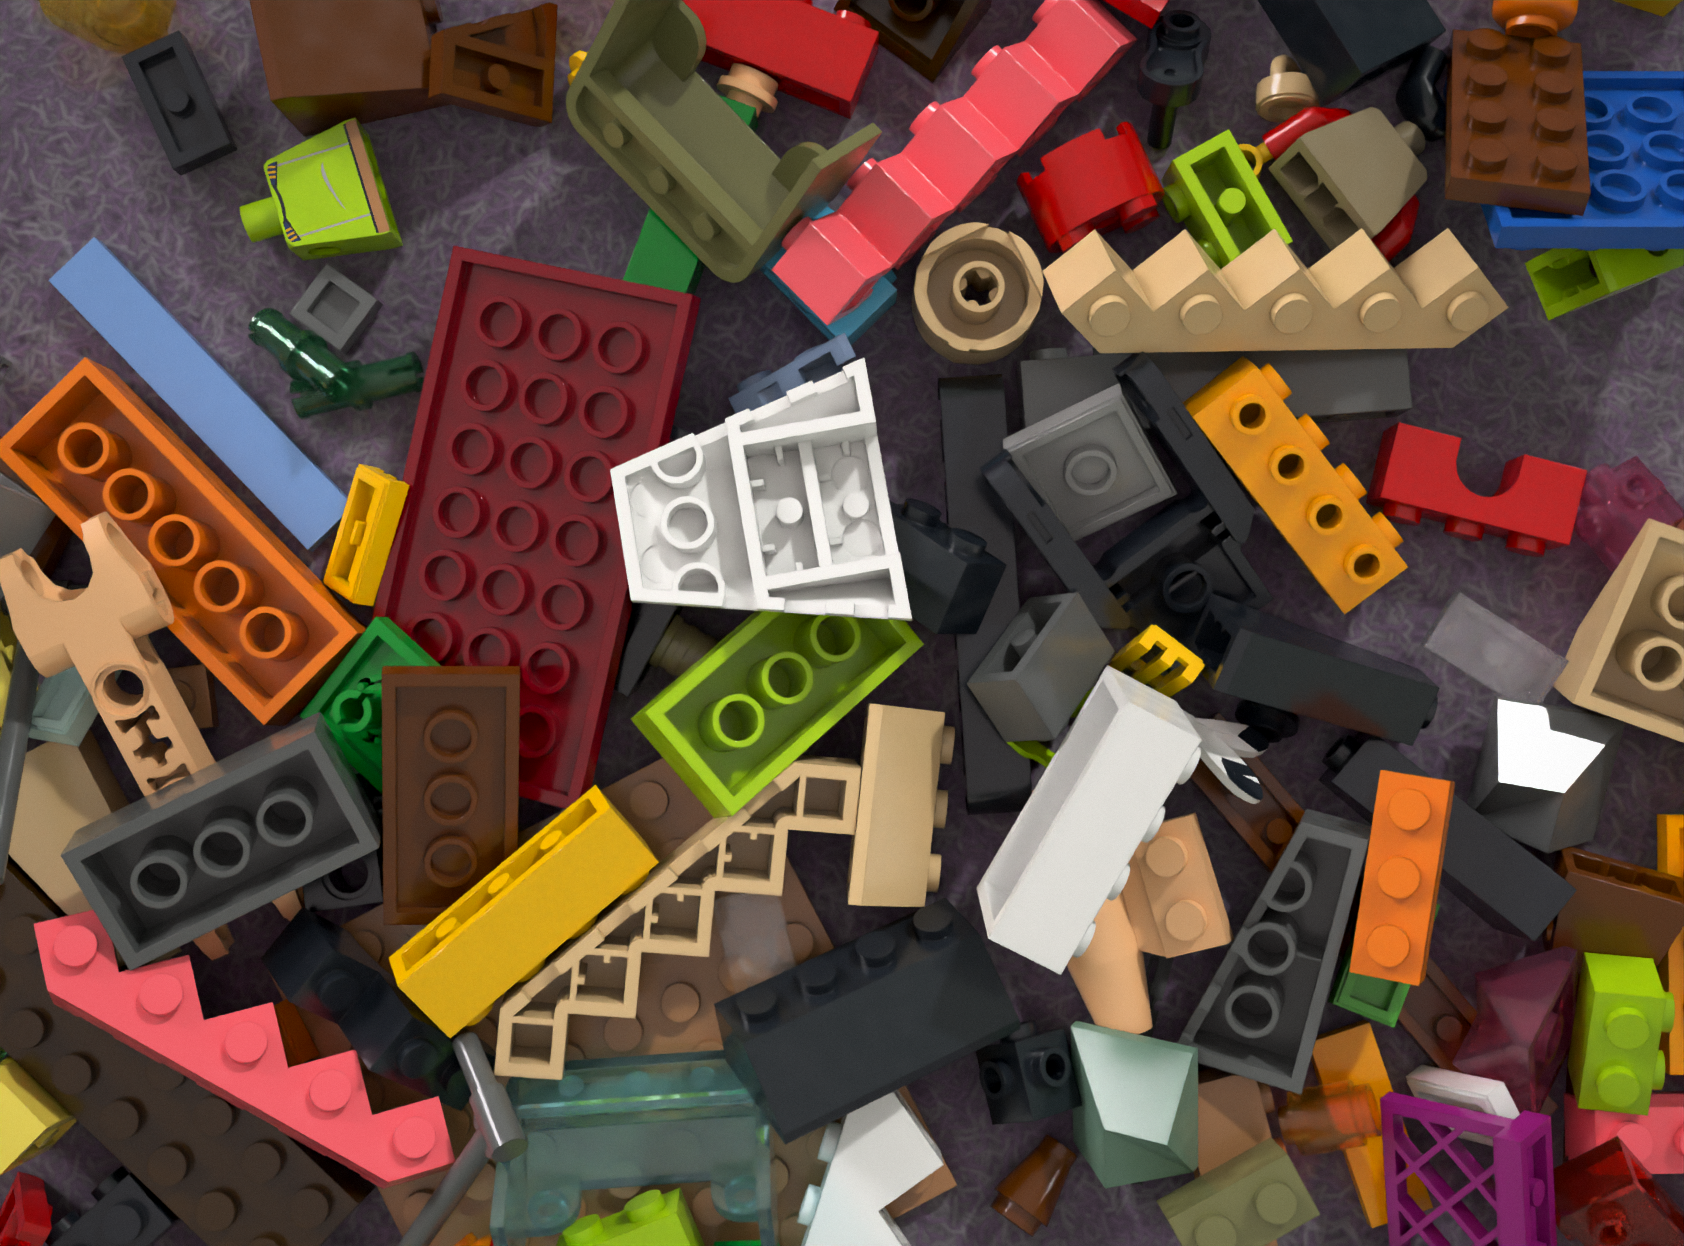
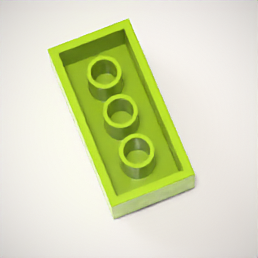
M755 611L630 719L714 818L733 816L921 648L924 643L905 620Z

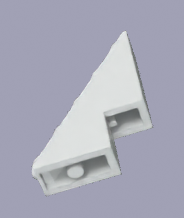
M896 1090L843 1116L841 1123L833 1121L827 1124L817 1159L828 1162L820 1187L808 1184L797 1218V1223L807 1226L801 1246H911L885 1206L944 1164L940 1149L899 1090Z

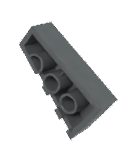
M1306 809L1176 1042L1198 1048V1063L1302 1094L1372 826Z

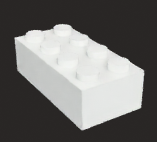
M1108 665L1106 666L976 888L988 939L1060 975L1072 956L1078 958L1086 951L1095 932L1096 922L1094 919L1106 899L1112 901L1121 893L1130 873L1129 860L1141 841L1148 843L1156 835L1165 815L1164 802L1175 784H1184L1198 764L1201 749L1198 746L1202 740L1175 700Z

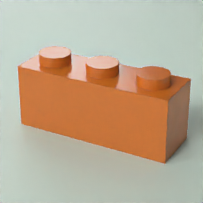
M1380 770L1349 969L1350 973L1420 986L1425 980L1455 788L1454 781Z

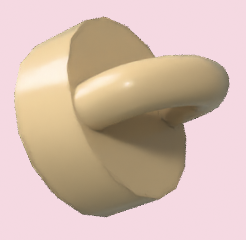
M1285 54L1275 57L1271 63L1270 76L1262 79L1256 87L1255 109L1258 115L1267 121L1284 122L1304 108L1319 107L1320 97L1311 85L1308 76L1301 72L1297 63Z

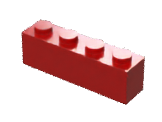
M682 0L697 15L705 31L706 51L701 61L726 71H730L734 63L752 67L773 78L778 83L777 91L851 119L878 53L879 31L871 29L872 26L868 20L846 10H838L835 15L813 6L812 0Z

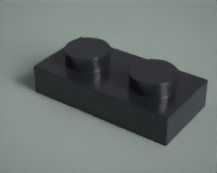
M179 30L121 56L174 171L182 176L238 150L190 44Z

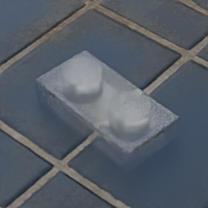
M1460 592L1452 593L1419 644L1421 648L1499 697L1536 703L1543 702L1569 662Z

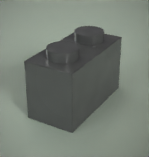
M1078 592L1031 597L1025 602L967 682V685L1005 742L1055 740L1067 727L1069 718L1087 691L1097 683L1098 675L1114 653V649Z

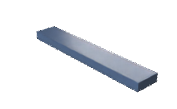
M93 237L49 279L51 284L307 550L312 552L316 550L339 527L348 498L344 492L102 241Z

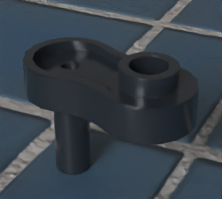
M1173 10L1167 12L1164 16L1159 17L1152 29L1148 28L1146 54L1139 64L1137 91L1142 98L1153 104L1147 143L1156 149L1170 147L1178 107L1194 102L1201 90L1204 74L1203 65L1208 58L1211 42V29L1196 14L1190 11Z

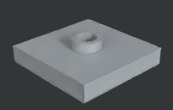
M1120 383L1003 439V448L1007 449L1012 455V460L1035 491L1050 506L1074 541L1177 494L1174 480Z

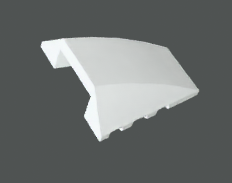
M865 358L843 366V371L816 383L809 381L786 392L787 396L750 411L748 408L725 418V423L696 436L691 433L610 469L630 598L633 603L912 621L901 555L898 552L878 442L876 418Z

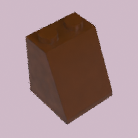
M249 0L270 100L304 137L320 134L351 118H356L360 124L450 105L428 98L431 38L435 34L433 25L443 23L439 0Z

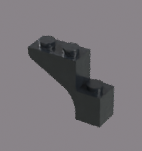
M302 907L260 958L288 1001L338 1024L370 1071L430 1098L439 1096L441 1103L462 1111L469 1102L472 1093L452 1043L458 1036L470 1031L463 1027L452 1038H449L397 986L395 978L367 954L348 930ZM479 1038L491 1069L494 1071L496 1052Z

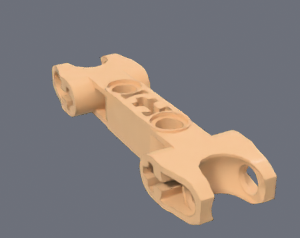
M105 511L80 524L83 532V542L90 556L93 571L88 587L70 590L55 585L41 571L36 561L27 555L22 548L0 558V584L9 609L13 631L34 668L41 675L48 678L76 667L92 696L98 712L143 795L146 797L216 761L169 672L148 637V634L173 624L174 614L170 600L151 563L136 549L117 523ZM127 670L136 674L142 681L144 687L143 694H128L121 690L115 680V671ZM151 705L156 709L152 715L147 710ZM151 733L157 739L168 736L172 744L169 748L164 742L152 744L148 737ZM302 886L272 901L281 915L289 921L294 918L302 907L305 908ZM227 923L193 940L212 961L229 954V947L234 943Z

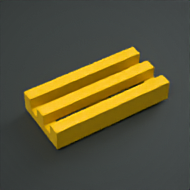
M359 464L356 468L323 584L354 604L373 606L410 485L396 480V477L384 473L380 468Z
M1150 625L1122 647L1108 666L1120 672L1127 667L1134 672L1131 678L1144 685L1148 683L1154 690L1170 698L1192 684L1205 664L1202 663V659L1160 627ZM1154 644L1164 650L1148 663L1140 659ZM1175 660L1181 663L1180 666L1167 675H1161L1162 672L1172 666Z

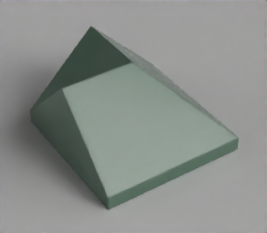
M1075 1021L1071 1025V1061L1082 1106L1072 1109L1073 1142L1105 1189L1194 1172L1198 1167V1048Z

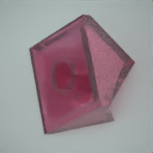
M1566 946L1475 973L1477 1015L1452 1063L1464 1074L1504 1082L1520 1114L1524 1110L1540 1113L1570 1050L1578 996L1577 950Z

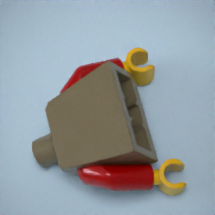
M1313 106L1304 108L1262 135L1264 142L1256 147L1250 144L1238 145L1245 158L1254 164L1253 172L1258 180L1261 176L1262 165L1272 158L1276 160L1268 168L1331 251L1361 228L1388 262L1399 254L1411 241L1420 207L1415 193L1428 179L1426 168L1417 158L1425 149V137L1421 129L1414 123L1403 121L1393 127L1381 110L1374 107H1369L1352 114L1346 108Z

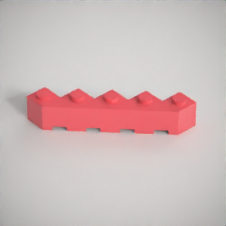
M1045 0L1032 17L1037 26L1025 41L1004 47L1003 49L999 45L994 46L973 68L971 74L977 80L963 97L941 105L934 101L916 117L909 128L915 136L901 153L879 162L871 158L857 169L846 184V188L851 194L837 211L814 221L809 216L799 221L782 240L781 246L786 252L772 268V271L827 326L852 313L871 296L873 292L872 287L882 276L886 275L893 267L899 270L934 237L935 231L955 210L959 213L963 211L995 181L998 172L1016 154L1021 157L1055 126L1057 118L1069 104L1076 99L1081 102L1138 40L1098 0Z
M94 910L34 924L47 991L53 1003L76 1017L83 1018L111 1034L113 1038L154 1061L172 1068L195 1081L202 1088L277 1127L282 1133L323 1156H328L382 1189L446 1171L454 1164L455 1158L439 1096L372 1115L356 1050L288 1068L273 1002L204 1020L189 955L137 967L131 971L125 970L120 972L114 943Z

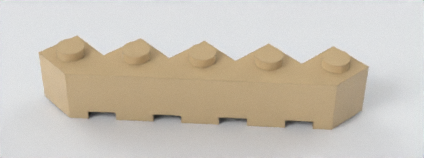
M1361 228L1308 269L1275 229L1222 269L1214 263L1189 232L1184 229L1133 270L1130 269L1096 230H1093L1042 271L1061 313L1099 353L1453 348L1509 308L1449 228L1395 268L1391 266Z
M800 755L733 816L713 817L653 867L640 887L627 895H620L598 913L595 923L588 931L577 938L566 940L547 956L543 967L537 974L527 981L515 983L508 989L500 1007L494 1075L562 1080L567 1056L570 1014L636 1019L642 952L709 957L715 891L782 896L788 830L855 835L861 767L855 759Z

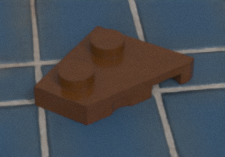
M549 2L529 10L513 14L506 13L490 17L481 22L466 23L446 28L433 34L431 38L428 98L533 127H542L552 123L558 5Z

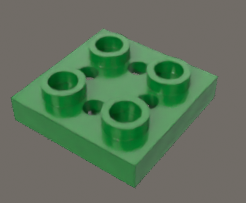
M388 617L374 618L300 715L304 720L321 712L348 762L381 794L383 666H441ZM369 678L371 683L374 684L369 686V683L365 681ZM373 734L378 735V737H375L374 742L370 740Z

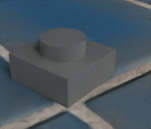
M326 263L289 314L346 355L383 304Z

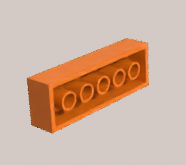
M84 357L0 439V458L82 541L83 532L80 524L105 511L111 516L136 549L151 563L170 600L174 622L166 627L263 725L285 726L314 698L367 629L344 603L323 584L113 370Z

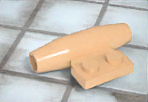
M1196 812L1163 821L1156 835L1148 843L1140 842L1128 862L1130 864V873L1123 890L1116 899L1112 901L1105 900L1094 919L1096 928L1088 948L1080 957L1072 956L1067 964L1068 970L1095 1025L1134 1034H1141L1153 1027L1143 952L1164 956L1167 959L1226 945L1234 940Z

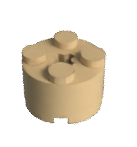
M965 223L940 234L928 246L919 262L914 278L912 313L917 329L933 350L954 363L986 364L1009 355L1027 337L1042 302L1044 279L1041 265L1034 251L1018 235L1010 231L1006 232L999 228L988 226L989 224ZM972 284L977 292L986 289L989 291L985 305L979 306L975 300L966 301L964 299L967 285Z

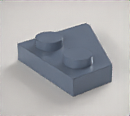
M846 334L838 335L824 344L804 351L795 357L793 362L773 373L771 370L762 371L740 382L736 386L739 393L728 398L735 414L748 408L750 411L787 396V391L809 381L816 383L843 371V366L856 361V355Z

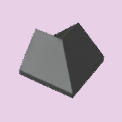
M1495 696L1467 805L1509 837L1546 853L1593 840L1626 722L1596 712Z

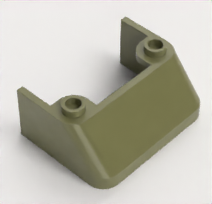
M615 0L567 91L566 109L569 119L576 131L717 277L731 283L740 282L762 268L783 248L781 246L782 240L799 221L807 216L813 219L838 195L882 131L874 123H871L829 150L814 142H801L789 149L780 159L695 71L706 51V35L697 15L682 0Z

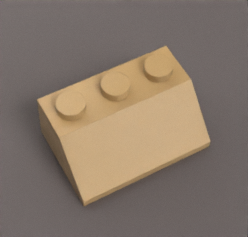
M866 704L860 757L861 777L856 830L851 840L846 886L848 905L925 907L926 892H938L941 854L930 853L933 828L944 829L948 806V790L937 789L940 764L951 765L955 739V727L944 726L945 712Z

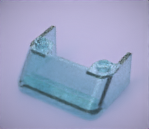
M724 1050L570 1060L565 1063L562 1080L511 1077L507 1082L505 1089L527 1138L528 1148L523 1154L513 1160L497 1162L489 1226L494 1246H525L527 1237L551 1236L562 1232L575 1222L580 1213L582 1190L711 1181L713 1206L722 1217L734 1222L758 1221L761 1246H778V1200L773 1127L726 1062Z

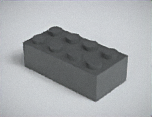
M318 712L76 830L61 853V857L131 971L378 849L383 824L322 713Z

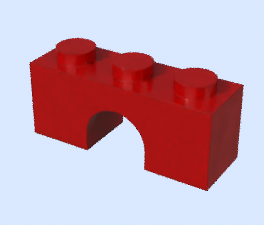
M1400 422L1383 431L1366 503L1382 507V514L1389 521L1418 526L1420 525L1421 518L1445 523L1443 533L1448 536L1468 541H1482L1484 533L1507 539L1506 550L1532 557H1544L1546 549L1552 550L1570 545L1587 470L1524 454L1505 462L1498 489L1491 497H1484L1468 490L1458 476L1456 461L1462 438Z

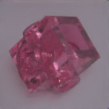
M1635 456L1614 468H1611L1607 463H1603L1586 474L1574 530L1578 537L1592 548L1613 573L1648 518L1673 527H1677L1684 519V509L1666 490L1662 481L1651 473L1638 456Z

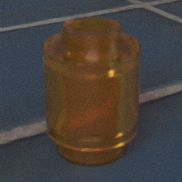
M1349 1079L1303 1088L1302 1094L1288 1091L1287 1105L1279 1106L1278 1108L1279 1124L1283 1138L1287 1145L1296 1144L1302 1156L1366 1146L1368 1138L1379 1137L1382 1134L1378 1105L1369 1083L1354 1085L1353 1081Z

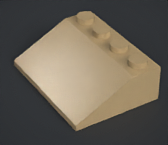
M1648 518L1578 627L1553 687L1573 704L1683 743L1684 530Z

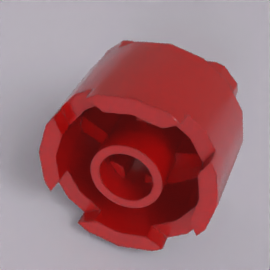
M1127 121L1121 122L1116 127L1119 133L1118 136L1106 140L1100 128L1079 136L1041 157L1040 160L1045 171L1032 179L1029 172L1021 173L1018 176L1016 185L1048 252L1066 253L1093 230H1096L1102 236L1122 226L1125 234L1149 225L1160 217L1156 208L1158 207L1157 203L1162 200L1165 192L1131 123Z

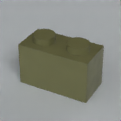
M1271 1137L1156 1200L1181 1246H1265L1321 1215L1288 1154Z

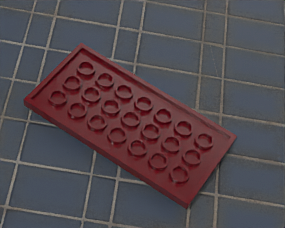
M453 245L402 479L403 482L410 486L380 581L372 621L375 617L390 618L441 666H520L519 796L567 809L592 788L633 605L630 598L610 469L669 443L701 298L693 294ZM369 678L365 681L369 683V686L374 684L371 683ZM373 734L370 740L374 742L375 737H378V735Z

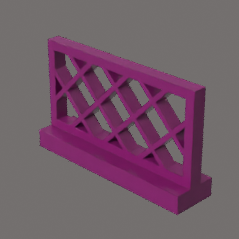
M1390 1091L1380 1098L1389 1246H1411L1410 1239L1417 1233L1428 1246H1452L1432 1223L1445 1211L1453 1217L1474 1242L1470 1246H1557L1551 1116L1524 1110L1515 1119ZM1403 1116L1419 1120L1438 1143L1425 1154H1422L1404 1133ZM1464 1131L1493 1137L1494 1163L1486 1170L1457 1138ZM1442 1149L1445 1150L1470 1180L1468 1184L1456 1193L1428 1161ZM1413 1172L1441 1203L1428 1215L1422 1211L1407 1193V1177ZM1493 1174H1495V1181L1491 1178ZM1475 1188L1481 1192L1497 1211V1226L1489 1232L1461 1200Z

